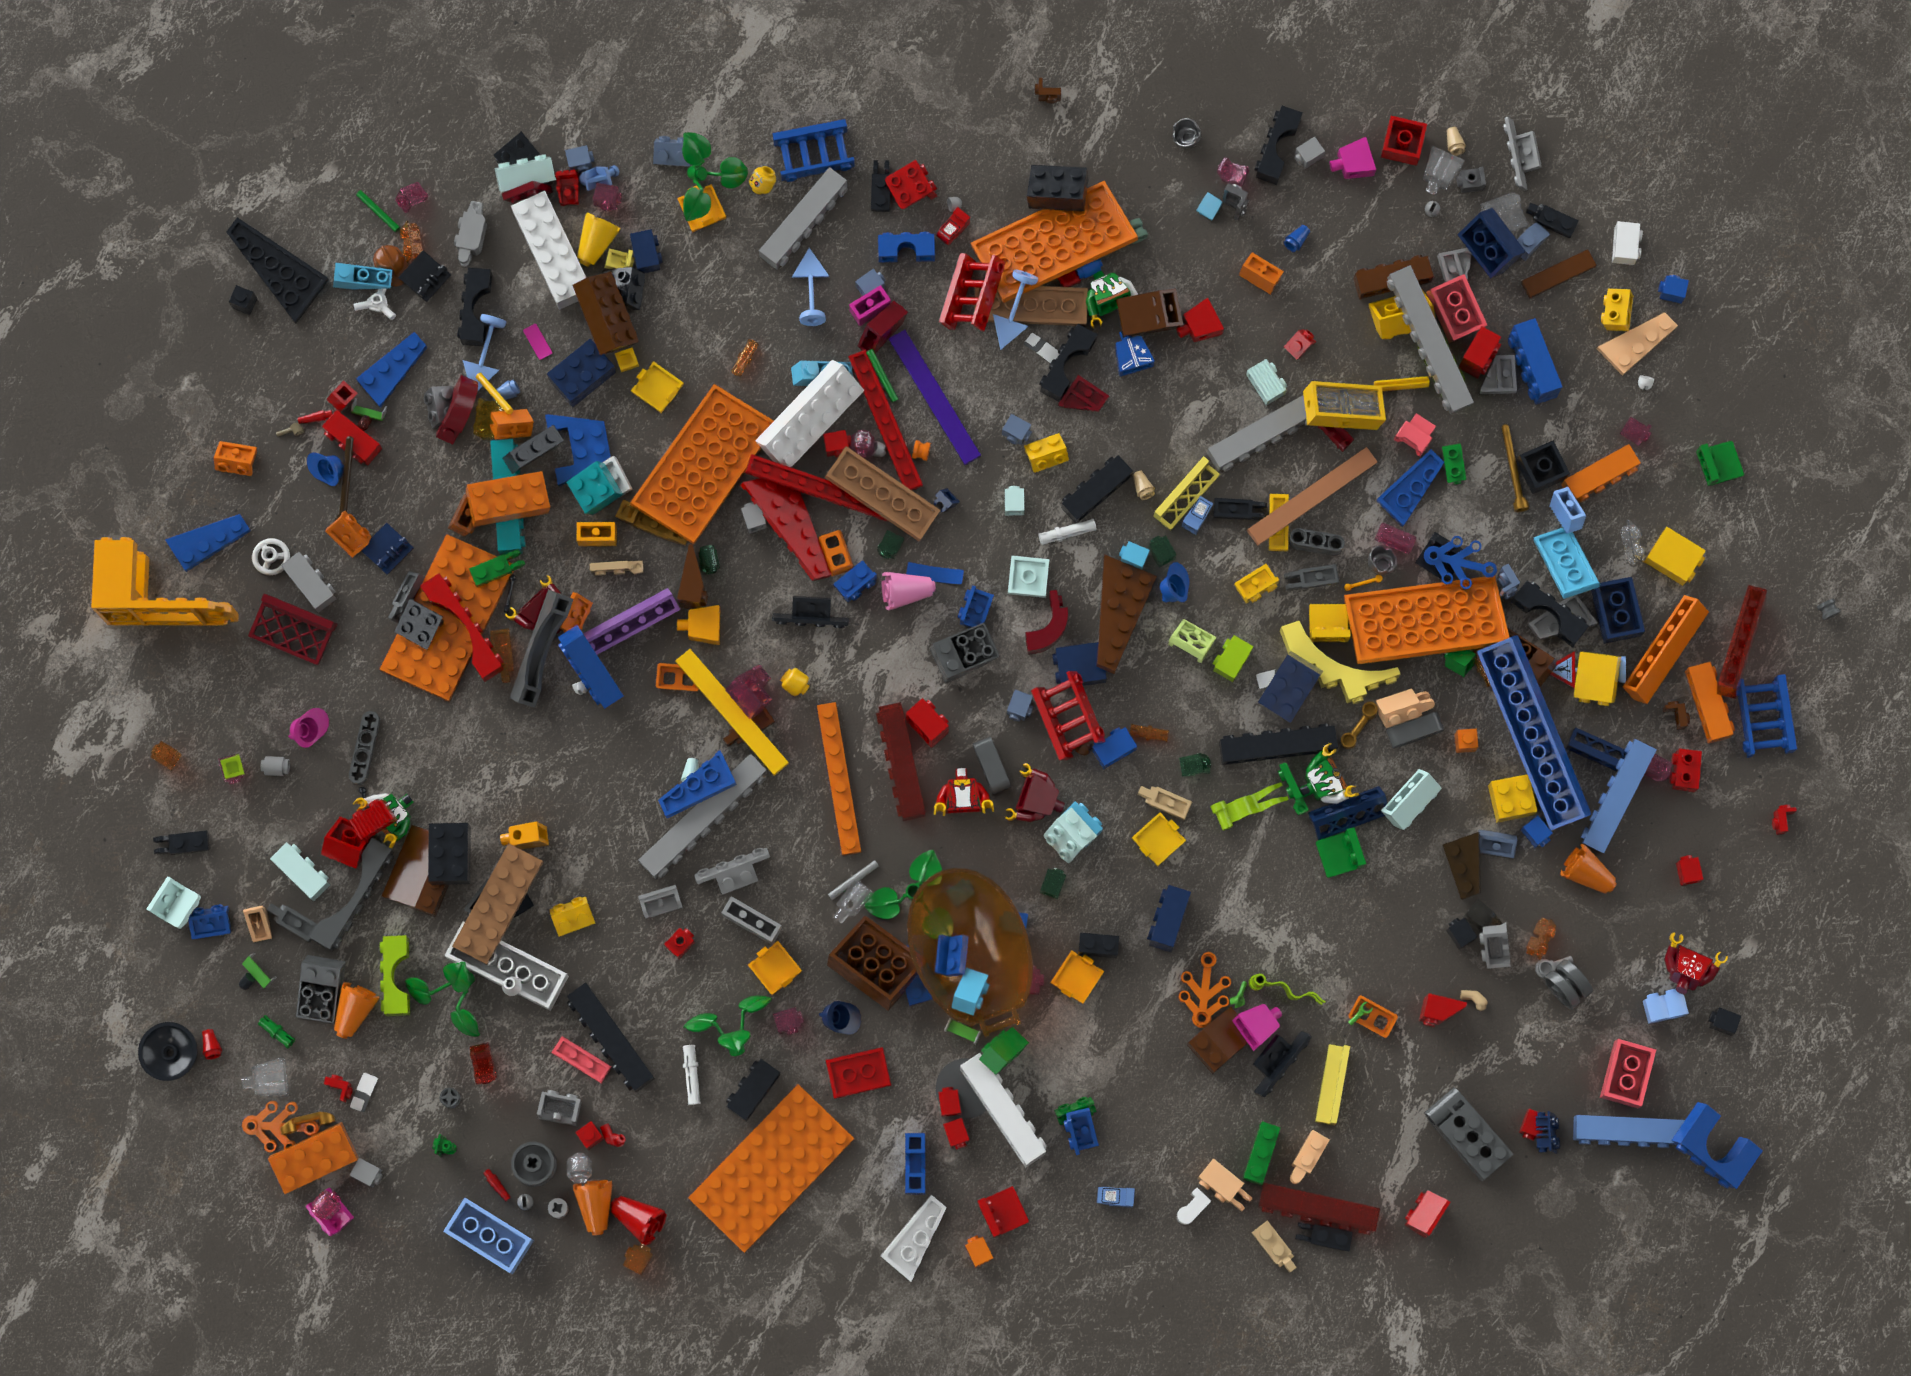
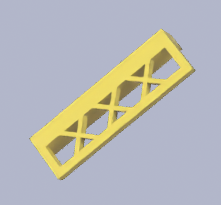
M1204 456L1154 512V517L1170 531L1220 476L1216 470L1208 465L1209 460ZM1205 469L1214 475L1210 480L1201 481V473ZM1191 485H1199L1200 492L1189 495V487ZM1187 498V507L1177 509V501ZM1175 512V520L1172 524L1163 518L1166 513Z
M1328 1045L1315 1122L1329 1125L1337 1124L1350 1046Z

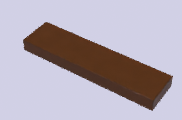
M1587 249L1522 280L1521 284L1530 299L1595 268L1597 265Z

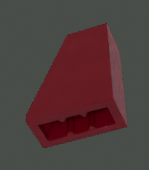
M895 301L890 303L866 325L857 346L862 351L873 349L876 354L904 323L908 311Z

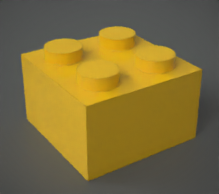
M1528 774L1495 780L1489 783L1488 788L1496 823L1534 816L1537 813Z

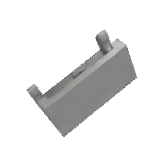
M676 885L638 896L645 919L683 908Z

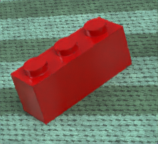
M338 410L322 426L325 432L324 435L330 441L336 440L339 443V448L344 452L346 438L348 436L354 438L353 459L359 464L365 463L368 466L382 450L381 445Z

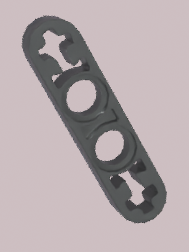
M368 711L363 714L349 771V778L356 785L364 784L368 778L380 726V717L374 711ZM371 716L376 720V722L371 723L370 727L372 730L374 729V732L368 730L369 722L366 721ZM364 734L372 736L370 743L364 744L362 742ZM359 753H367L368 758L365 762L357 760ZM356 764L361 766L360 773L361 775H363V777L359 778L358 781H356V778L353 776L354 774H357L359 770L358 767H355Z

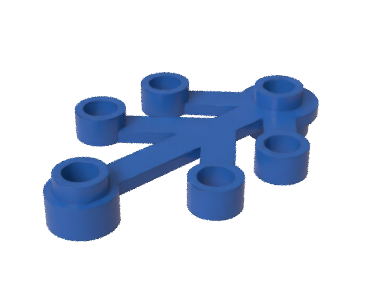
M1454 536L1450 542L1440 548L1436 546L1428 547L1424 552L1425 561L1430 565H1435L1442 577V582L1446 585L1452 583L1453 576L1447 573L1442 562L1451 565L1463 589H1469L1472 581L1466 577L1461 567L1480 571L1487 578H1491L1497 573V566L1492 562L1481 564L1463 559L1471 553L1481 550V543L1476 540L1453 556L1445 555V553L1454 547L1458 548L1462 545L1463 540L1460 536ZM1455 538L1460 539L1461 543L1459 545L1453 543ZM1473 543L1479 544L1478 550L1472 548ZM1431 552L1437 553L1436 559L1430 558ZM1491 566L1493 572L1487 573L1486 567ZM1449 575L1451 581L1445 582L1444 576ZM1464 580H1468L1470 582V585L1468 587H1464L1462 585V582Z

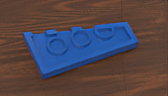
M413 332L357 377L356 380L381 408L388 396L394 392L398 383L404 379L411 366H414L427 349V346Z

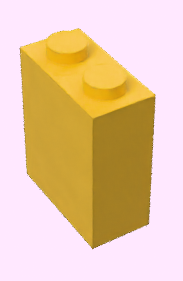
M1666 526L1644 563L1683 586L1686 582L1690 583L1696 574L1693 570L1696 566L1700 567L1705 560L1703 554L1706 550Z
M1585 651L1580 652L1574 698H1579L1578 702L1590 703V700L1598 701L1597 704L1609 706V703H1614L1621 657Z

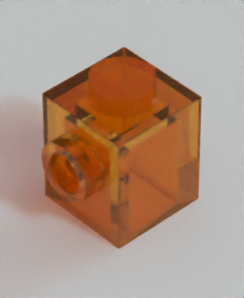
M162 741L156 744L151 751V758L172 771L181 757V754L176 749Z
M641 1243L639 1246L635 1244L633 1247L629 1246L624 1255L626 1260L623 1266L642 1276L653 1256L649 1252L651 1248Z

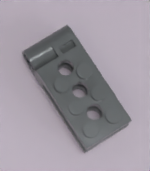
M1454 1087L1424 1112L1431 1125L1481 1182L1514 1155L1465 1097ZM1455 1118H1459L1462 1121L1461 1128L1455 1126ZM1468 1133H1472L1475 1136L1474 1143L1468 1141ZM1481 1148H1485L1488 1151L1489 1155L1487 1158L1481 1156Z

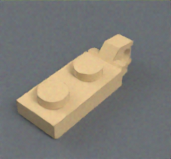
M616 561L590 564V572L595 573V576H605L606 572H614V575L625 574V571H630L634 575L644 572L643 561Z
M1141 786L1137 794L1145 798V803L1182 820H1185L1192 804L1190 800L1159 787L1152 786L1151 789H1147Z
M1268 1220L1252 1232L1253 1236L1275 1264L1279 1267L1284 1265L1289 1273L1297 1268L1291 1260L1294 1257L1291 1250Z

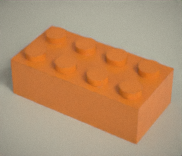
M542 471L467 484L466 487L473 527L548 514L550 510Z
M341 1122L270 1155L268 1160L284 1194H287L357 1161L359 1157Z

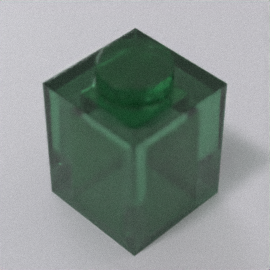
M1166 535L1163 537L1157 536L1150 540L1151 543L1148 549L1159 568L1176 559L1177 554Z
M1054 867L1052 870L1048 868L1040 893L1058 899L1066 879V875L1063 874L1064 871Z

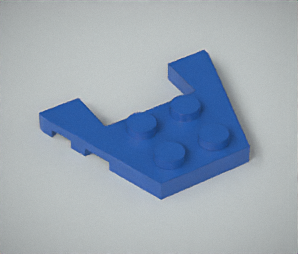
M545 415L547 428L554 425L557 431L568 429L574 465L555 468L558 487L563 486L568 480L595 461L604 462L611 458L604 421Z

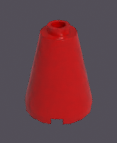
M624 1196L616 1197L610 1205L611 1213L645 1246L654 1241L655 1237L653 1235L656 1231L660 1232L667 1217L663 1209Z

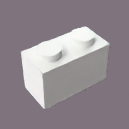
M1617 222L1614 227L1612 263L1634 265L1637 259H1640L1641 248H1638L1639 241L1641 242L1643 231L1640 230L1639 223Z

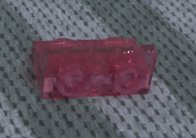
M1381 523L1374 540L1410 554L1416 536Z

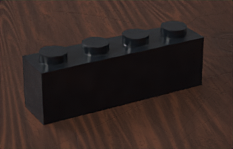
M1119 455L1115 458H1109L1104 463L1105 467L1101 470H1095L1090 475L1091 479L1087 482H1081L1073 494L1069 493L1062 499V510L1075 524L1079 523L1132 477L1134 471Z

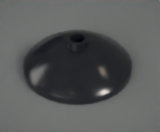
M163 1022L151 1027L143 1035L138 1047V1058L144 1071L151 1077L161 1081H173L186 1075L194 1066L198 1054L197 1042L193 1034L183 1025L174 1022ZM169 1050L174 1051L172 1056H168Z

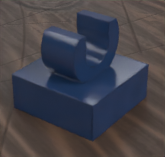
M948 488L939 490L935 495L938 499L934 501V505L942 502L943 508L940 511L944 512L949 508L955 507L960 501Z

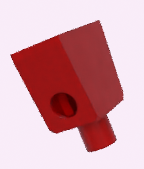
M1208 298L1187 311L1182 318L1184 325L1176 328L1180 338L1190 334L1193 342L1220 336L1224 331V327Z

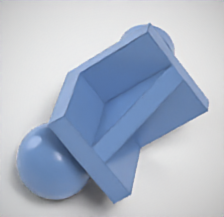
M613 165L608 170V167L596 166L582 172L579 175V182L586 186L588 191L598 186H611V177L619 175V168Z

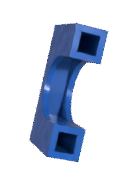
M1697 1102L1671 1141L1677 1145L1676 1149L1680 1152L1690 1155V1160L1698 1166L1702 1165L1705 1168V1173L1711 1177L1715 1176L1718 1178V1183L1726 1189L1729 1187L1737 1189L1763 1150L1751 1140L1739 1137L1724 1158L1714 1161L1708 1154L1706 1143L1709 1133L1721 1115L1709 1105Z

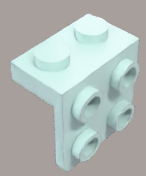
M1072 807L1058 817L1044 833L1047 843L1067 863H1070L1084 847L1097 837Z
M167 876L147 907V910L181 929L188 922L192 911L198 906L201 896Z

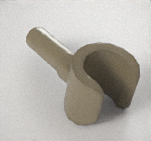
M293 423L290 428L276 432L279 437L293 432L295 436H299L304 433V429L300 424Z

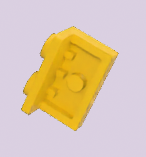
M1059 433L1024 445L1034 473L1069 461L1067 448Z
M1264 564L1235 582L1234 586L1246 604L1250 601L1254 603L1262 597L1261 594L1264 592L1270 593L1278 587L1279 578L1274 576L1267 564Z
M576 897L569 903L557 904L553 909H550V915L559 937L595 924L586 897Z

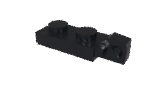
M1530 203L1526 210V213L1534 216L1533 220L1537 221L1538 224L1567 238H1571L1579 221L1543 204L1538 206Z

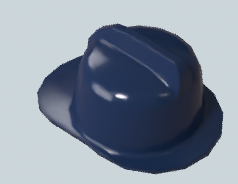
M834 1001L827 1005L822 1013H819L824 1026L837 1033L854 1034L861 1025L860 1011L851 1003Z

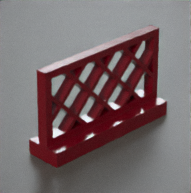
M263 594L261 606L248 637L319 665L332 632L336 629L338 623L268 594ZM265 607L271 608L275 617L265 620L263 615ZM288 615L292 624L282 627L279 618ZM276 619L280 629L270 633L267 623ZM305 622L310 631L300 635L296 625ZM264 624L267 634L262 637L254 635L257 627ZM294 627L297 636L288 640L284 630ZM320 629L326 631L324 640L317 642L314 632ZM281 632L285 641L280 644L274 643L272 635ZM311 634L314 644L305 647L301 637ZM299 639L302 649L293 651L289 642ZM316 646L318 650L316 660L308 656L307 649Z

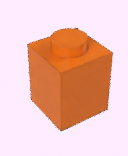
M1477 728L1456 731L1454 734L1456 753L1475 752L1478 749Z
M976 1235L967 1240L968 1244L965 1247L975 1268L993 1259L983 1237L979 1238Z

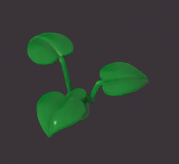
M685 132L683 133L682 154L684 160L692 165L688 168L687 175L698 186V188L692 187L686 192L683 202L685 220L692 221L705 216L711 208V198L707 193H703L704 189L699 181H704L707 175L721 176V185L725 188L733 189L745 181L748 175V168L740 159L728 157L722 161L720 173L707 171L706 168L700 165L705 162L704 158L709 157L711 154L710 142L700 134Z
M934 850L922 853L912 862L909 869L910 877L919 882L908 885L906 893L899 900H897V893L893 889L882 887L876 890L864 904L866 910L873 916L886 920L892 919L899 914L900 907L898 903H901L905 898L912 902L919 901L928 914L921 921L923 933L932 939H938L939 935L952 936L953 921L949 912L942 907H935L930 912L921 899L922 890L920 885H922V882L927 885L935 884L942 875V867Z
M466 962L445 965L443 973L448 983L433 991H429L427 983L419 978H408L405 980L406 987L412 998L423 1005L431 1002L430 995L452 985L456 992H463L455 1008L456 1011H453L450 1015L454 1026L463 1034L473 1037L481 1035L478 1031L475 1017L465 1009L460 1010V1006L469 992V987L475 982L474 975L467 970Z
M756 995L743 999L739 1003V1008L743 1010L741 1011L740 1030L724 1034L718 1023L715 1022L718 1019L717 1015L712 1013L699 1014L691 1018L683 1028L692 1032H701L709 1029L711 1026H715L721 1035L718 1038V1043L729 1049L731 1056H739L745 1052L744 1044L751 1037L750 1032L744 1030L745 1013L761 1010L772 1001V998Z

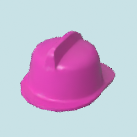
M320 708L310 709L292 722L288 737L303 748L310 747L326 733L329 727L327 713Z

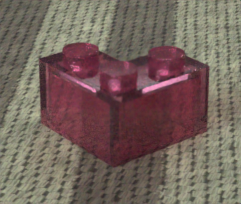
M759 664L737 676L725 691L746 716L751 719L760 714L772 701V698L763 689L772 678Z

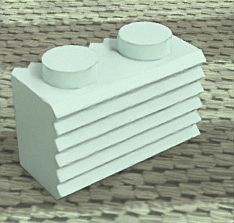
M1267 359L1248 369L1246 373L1265 405L1282 397L1287 391L1286 382L1283 378L1279 379L1276 374L1277 369L1272 362L1269 363Z

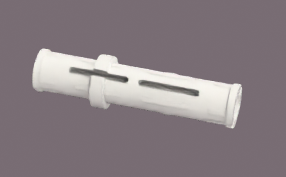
M1090 519L1066 527H1055L1054 530L1039 533L1038 536L1041 545L1055 541L1061 542L1062 539L1096 531V524L1094 519Z
M695 1045L683 1046V1068H685L688 1105L701 1104L697 1074L699 1064L696 1062Z

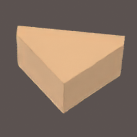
M264 906L244 909L243 913L252 941L258 942L272 939L267 909Z

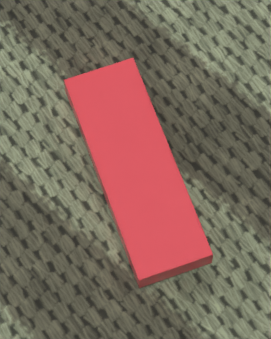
M563 1036L551 1052L601 1084L612 1066Z

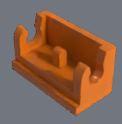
M1252 252L1243 264L1239 276L1271 295L1284 271Z
M527 409L513 410L511 414H507L505 411L491 412V419L494 424H490V428L495 440L531 436L534 421Z

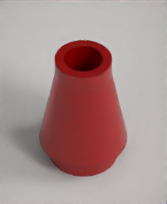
M204 1030L202 1032L203 1055L207 1060L219 1058L222 1048L214 1034V1030Z

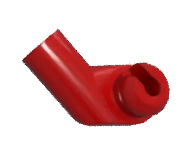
M609 1123L600 1126L607 1144L615 1147L624 1145L626 1138L623 1134L612 1133Z

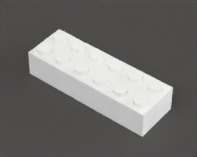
M543 191L511 205L513 214L558 309L560 310L578 302L572 285L585 279L586 276L546 192Z
M832 360L758 437L756 443L773 462L792 467L860 396L864 389L843 364Z
M463 921L445 957L455 963L466 962L468 970L502 986L506 978L517 977L522 984L518 995L551 1011L569 977L567 973L502 940L488 965L452 947L465 923ZM509 982L508 987H512L513 982Z
M978 1053L960 1065V1071L1026 1168L1046 1154L1045 1149L1047 1146L1041 1137L1037 1138L1035 1136L1036 1129L1030 1120L1026 1122L1023 1118L1025 1113L1020 1105L1017 1104L1015 1106L1013 1103L1014 1097L1008 1088L1004 1089L1001 1085L1003 1080L1000 1075H995L979 1060L982 1055Z

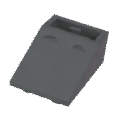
M985 623L932 643L930 652L945 684L961 678L1000 657Z
M312 955L306 956L301 965L296 1017L335 1023L346 961Z

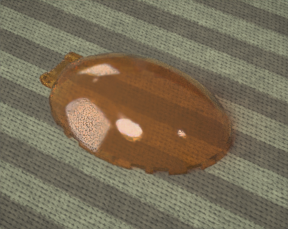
M951 868L937 872L929 877L917 890L909 908L907 922L911 958L924 987H926L932 999L956 1021L969 1026L979 1023L984 1037L990 1036L989 1033L1015 1023L1016 1025L1022 1024L1017 1009L1024 1007L1030 993L1033 960L1027 931L1019 912L1012 900L999 885L977 871L966 868ZM939 935L949 937L958 935L969 936L966 967L988 975L987 983L990 984L986 995H982L981 998H984L980 1009H976L974 1015L951 1008L954 994L963 975L948 977L935 973ZM1010 1011L1012 1012V1017L986 1026V1020Z

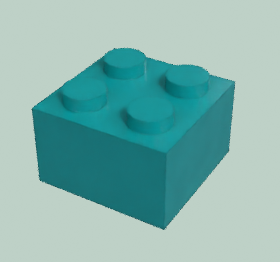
M595 461L566 482L584 513L589 515H595L623 495L605 463Z

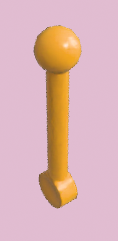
M1376 575L1375 578L1369 580H1365L1354 584H1345L1344 589L1346 591L1351 590V588L1365 585L1368 583H1380L1383 577L1381 575Z

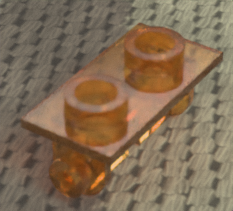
M406 221L400 229V237L404 242L403 255L406 256V262L409 263L412 258L415 259L422 252V244L414 242L421 240L417 223L409 224V221Z
M1541 918V920H1538L1533 933L1539 935V937L1531 936L1526 946L1527 954L1533 956L1535 953L1536 957L1541 960L1542 956L1547 953L1548 942L1556 933V925L1552 919Z

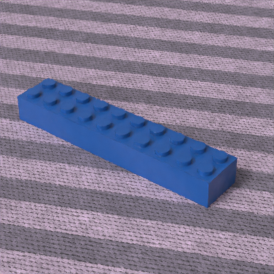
M1519 636L1510 637L1477 651L1550 830L1591 815L1587 801Z

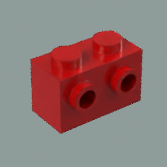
M1679 748L1672 754L1671 764L1674 765V772L1670 774L1672 790L1696 792L1699 789L1702 751Z

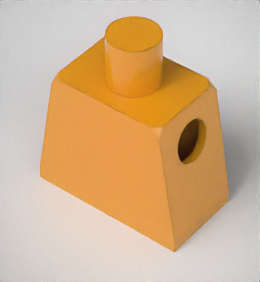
M720 606L690 609L688 619H677V631H688V638L691 641L720 645Z
M537 821L510 826L509 833L500 835L502 846L508 845V843L519 849L549 846L547 827Z

